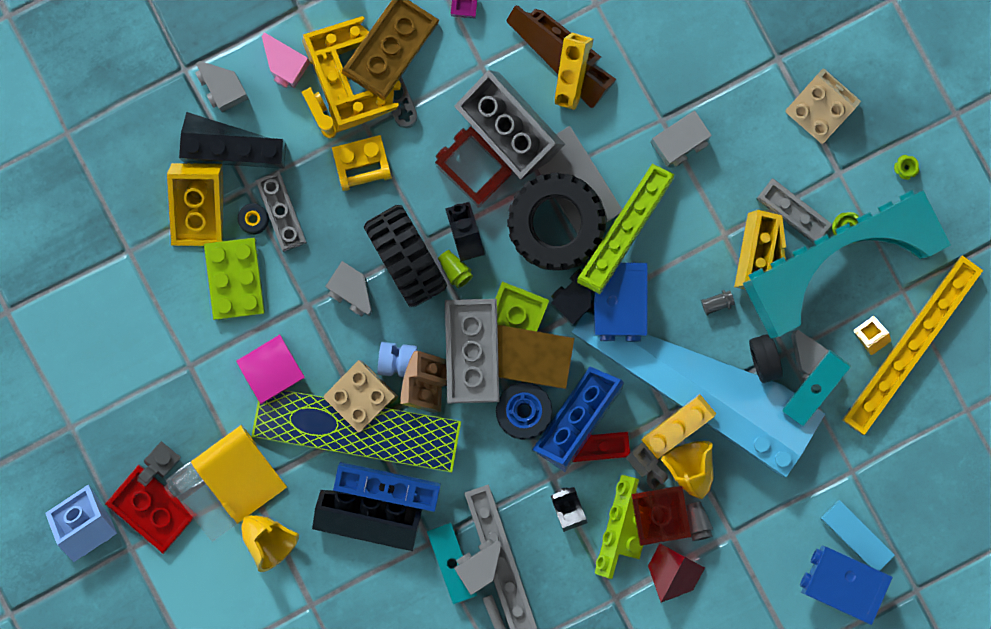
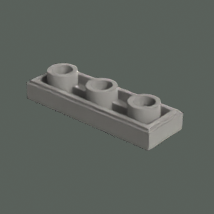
M276 172L256 180L282 251L285 252L306 244V239L281 173ZM278 208H285V213L277 215Z

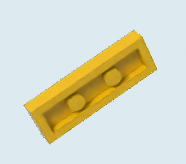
M699 394L647 433L641 440L654 456L659 459L714 418L716 412Z

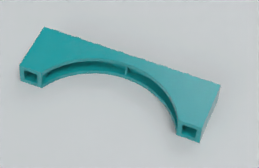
M910 190L899 196L901 201L895 204L889 201L877 207L878 213L872 215L871 212H868L856 218L857 224L850 226L847 223L835 229L836 235L829 238L828 234L814 240L815 246L807 249L805 245L793 251L794 257L788 260L782 257L770 263L771 269L764 272L761 268L749 274L750 280L744 282L743 285L769 337H780L801 325L802 302L812 276L829 256L842 247L853 242L880 241L899 246L919 259L930 257L949 247L951 244L924 190L915 194L913 190Z

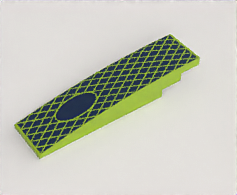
M284 390L263 404H260L258 401L251 437L453 472L461 421L384 408L361 432H357L324 397Z

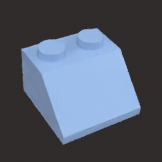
M89 485L45 513L57 545L73 562L117 534L111 517Z

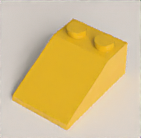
M171 163L167 172L171 246H204L206 243L222 242L224 190L222 164Z

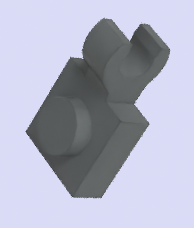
M161 441L144 459V463L148 467L141 472L137 481L146 487L157 474L164 478L180 461L181 457Z
M643 442L637 445L626 457L641 477L647 475L646 481L651 489H656L660 483L663 484L668 479V475L657 465L660 460L654 456Z

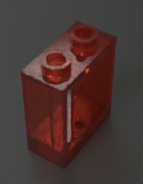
M470 126L467 130L461 129L453 138L455 142L449 148L445 146L437 153L435 165L479 208L514 172L482 136ZM470 138L501 166L477 193L445 164Z

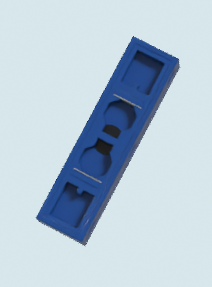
M340 462L337 468L333 491L435 512L441 483Z

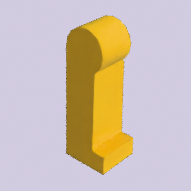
M573 32L564 38L555 93L556 105L572 110L576 109L580 100L589 50L592 49L594 38Z

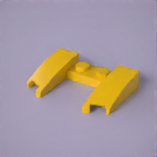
M363 16L303 34V46L310 64H313L337 132L398 109L399 103H393L394 90H400V81L395 84L386 99L382 100L370 91L353 95L347 77L341 73L343 67L338 55L358 48L369 33L361 25L365 20Z

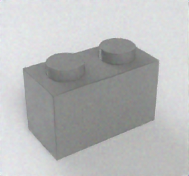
M694 110L653 137L650 143L667 167L671 164H674L676 167L688 159L686 154L692 150L698 153L709 145L707 141L712 135Z

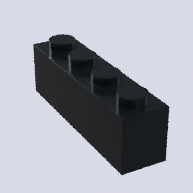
M186 112L181 130L179 159L184 163L285 168L286 143L283 139L268 138Z
M320 490L315 506L312 529L413 552L423 509L333 490Z

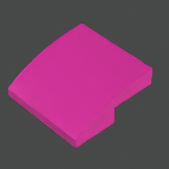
M281 335L276 336L236 361L260 404L265 403L306 378Z

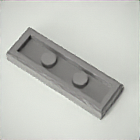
M773 178L756 198L775 214L782 215L786 223L812 243H814V240L824 236L833 225Z

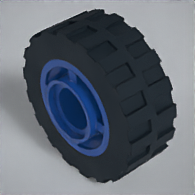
M520 382L509 386L508 389L502 392L496 406V417L500 427L511 437L520 440L533 439L541 435L549 426L552 418V403L547 393L538 385ZM525 404L531 408L532 413L529 417L521 418L518 416L517 408L520 405Z

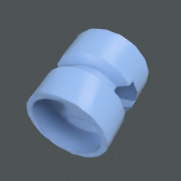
M381 342L377 374L392 376L394 373H397L399 377L404 378L409 360L413 352L417 351V346L403 344L398 348L396 343Z

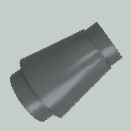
M702 502L686 505L688 535L692 537V541L713 537L711 531L714 529L702 506Z

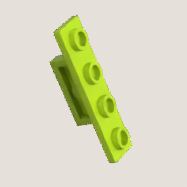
M626 475L620 476L616 486L613 506L609 512L610 517L607 528L603 535L600 554L596 560L595 574L613 579L619 554L640 559L653 510L633 504L639 483L637 478Z

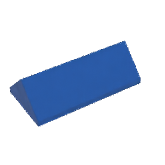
M589 367L532 450L566 472L622 391L624 382L619 378Z

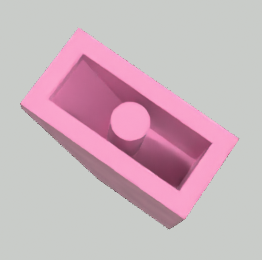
M264 32L262 40L270 71L275 77L274 81L284 88H287L289 85L295 89L310 64L309 59Z

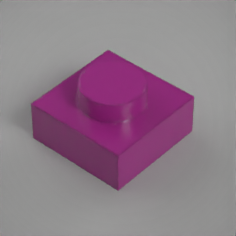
M452 0L451 16L476 19L478 0Z

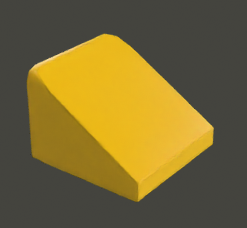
M874 316L853 330L870 355L875 354L891 342L889 332Z

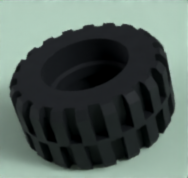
M558 172L542 174L532 181L525 183L524 187L515 194V199L512 205L510 204L508 210L509 219H507V227H509V237L515 245L517 252L529 263L539 268L553 271L568 270L580 266L591 258L602 242L606 232L605 209L594 189L582 179L567 173L562 174ZM563 198L569 200L577 207L580 213V231L576 238L566 245H548L541 241L535 233L533 227L534 214L537 208L548 199Z
M394 205L365 223L364 229L409 307H417L445 291L447 283L402 205Z

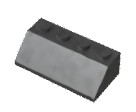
M488 70L454 106L521 180L548 163L565 145L499 72Z

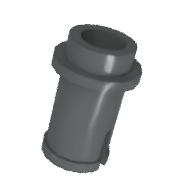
M722 290L721 294L701 300L706 315L724 308L731 309V306L735 305L730 290Z

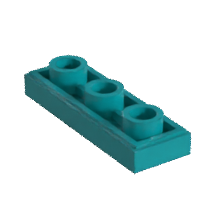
M829 350L785 405L783 412L804 426L850 369L851 365ZM818 384L821 386V389L814 390L812 386Z
M450 522L428 530L427 534L452 603L456 604L477 596L476 592L472 595L469 593L456 570L447 565L449 559L457 560L463 556L452 523Z

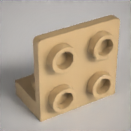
M823 68L785 112L817 141L823 144L856 109L861 101Z
M358 360L324 395V399L357 432H361L388 404H392L399 397L361 360Z

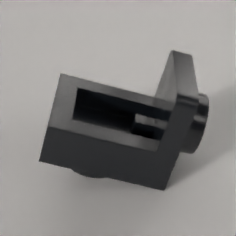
M575 487L562 488L551 495L552 503L563 532L588 523Z

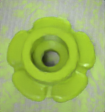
M902 155L897 159L898 162L895 163L894 170L901 179L909 180L918 174L919 163L915 157ZM905 165H908V166H909V169H908V170H906V169L904 168Z

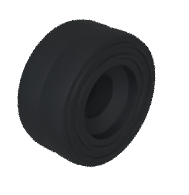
M766 334L750 339V352L760 381L766 383L782 378V365L773 338Z

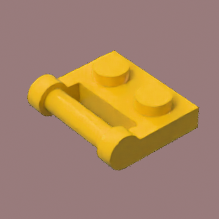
M311 87L302 91L322 134L326 138L336 136L337 130L333 119L323 113L327 108L319 92L314 94Z
M381 135L332 147L342 191L350 190V187L380 179L385 181L392 179ZM380 163L381 165L379 170L347 177L346 171Z

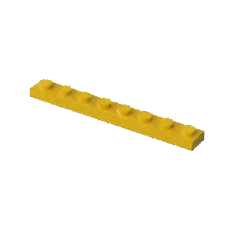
M963 255L959 257L842 420L860 434H866L983 272L981 268Z

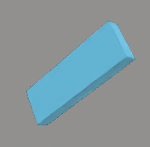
M840 500L821 517L868 566L880 571L895 556Z

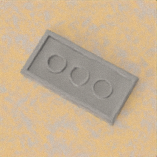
M568 126L556 135L565 145L548 163L537 169L540 175L556 172L567 173L582 179L600 197L606 213V223L618 216L622 211L621 206L572 128ZM555 198L578 235L581 227V216L577 207L569 200Z
M497 299L445 300L447 403L499 402Z

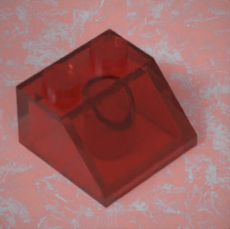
M682 486L631 494L640 546L691 537Z

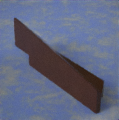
M514 6L506 20L507 23L558 74L563 40L571 32L543 10L534 9L531 13H528L520 8V6ZM592 49L589 50L580 98L590 108H594L616 81V78L596 66L601 56Z

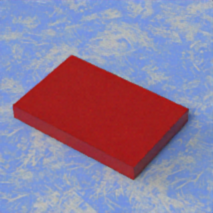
M138 465L105 505L161 553L165 554L198 514L155 477L146 487L137 480L145 468Z

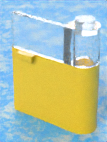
M242 425L166 479L167 485L164 486L173 499L177 497L212 542L241 522L245 516H249L287 488L286 484L257 448L253 438Z

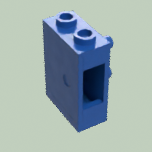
M620 263L601 294L594 291V336H600V341H615V337H626V341H641V337L647 336V263Z
M821 546L820 550L816 549L810 561L813 564L810 573L806 572L801 580V593L872 625L893 577L826 546Z

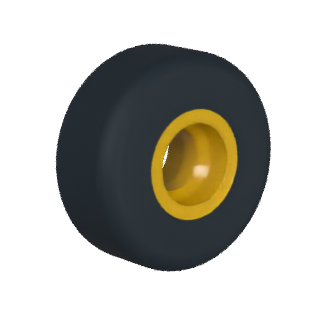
M251 203L241 208L237 220L244 232L259 234L266 229L269 216L261 205ZM251 215L257 216L255 223L249 221Z

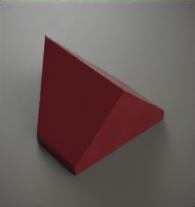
M660 543L648 564L661 603L693 591L705 567Z

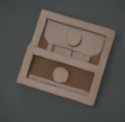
M414 351L404 375L400 404L432 413L441 412L442 387L447 386L446 359L421 351Z

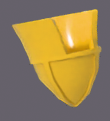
M710 441L685 443L669 450L662 456L661 461L668 468L674 480L691 496L703 499L710 491L714 479L712 463L713 444Z
M257 515L245 516L241 526L243 541L254 559L259 572H266L277 566L291 553L299 540L298 533L289 530L279 522L273 521L268 517Z

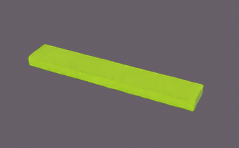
M652 163L583 269L577 283L601 294L674 180L675 174Z

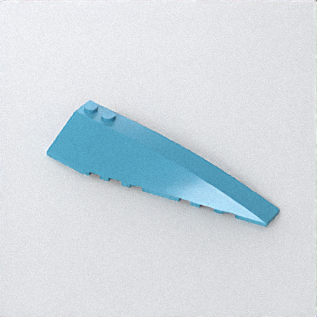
M589 312L582 316L571 332L681 408L700 394L716 412L715 417L705 425L781 477L788 476L825 413L817 409L806 424L802 426L783 412V408L795 394L784 385L774 381L762 383L758 375L648 334L646 337H641V341H626V337H615V341H600V336H594V314Z

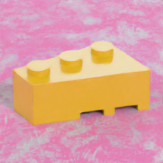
M761 210L748 213L735 288L746 290L743 283L750 280L749 274L761 268L764 272L771 269L770 263L782 257L786 260L784 249L786 248L782 215Z

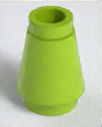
M450 250L445 251L438 257L451 285L461 288L473 278L472 269L464 262H460V259Z

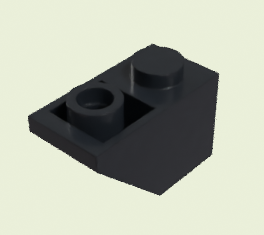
M470 202L445 208L460 262L485 255Z
M581 268L569 278L572 282L566 288L561 286L551 295L554 300L550 305L571 326L591 307V289L577 283L578 277L582 273Z

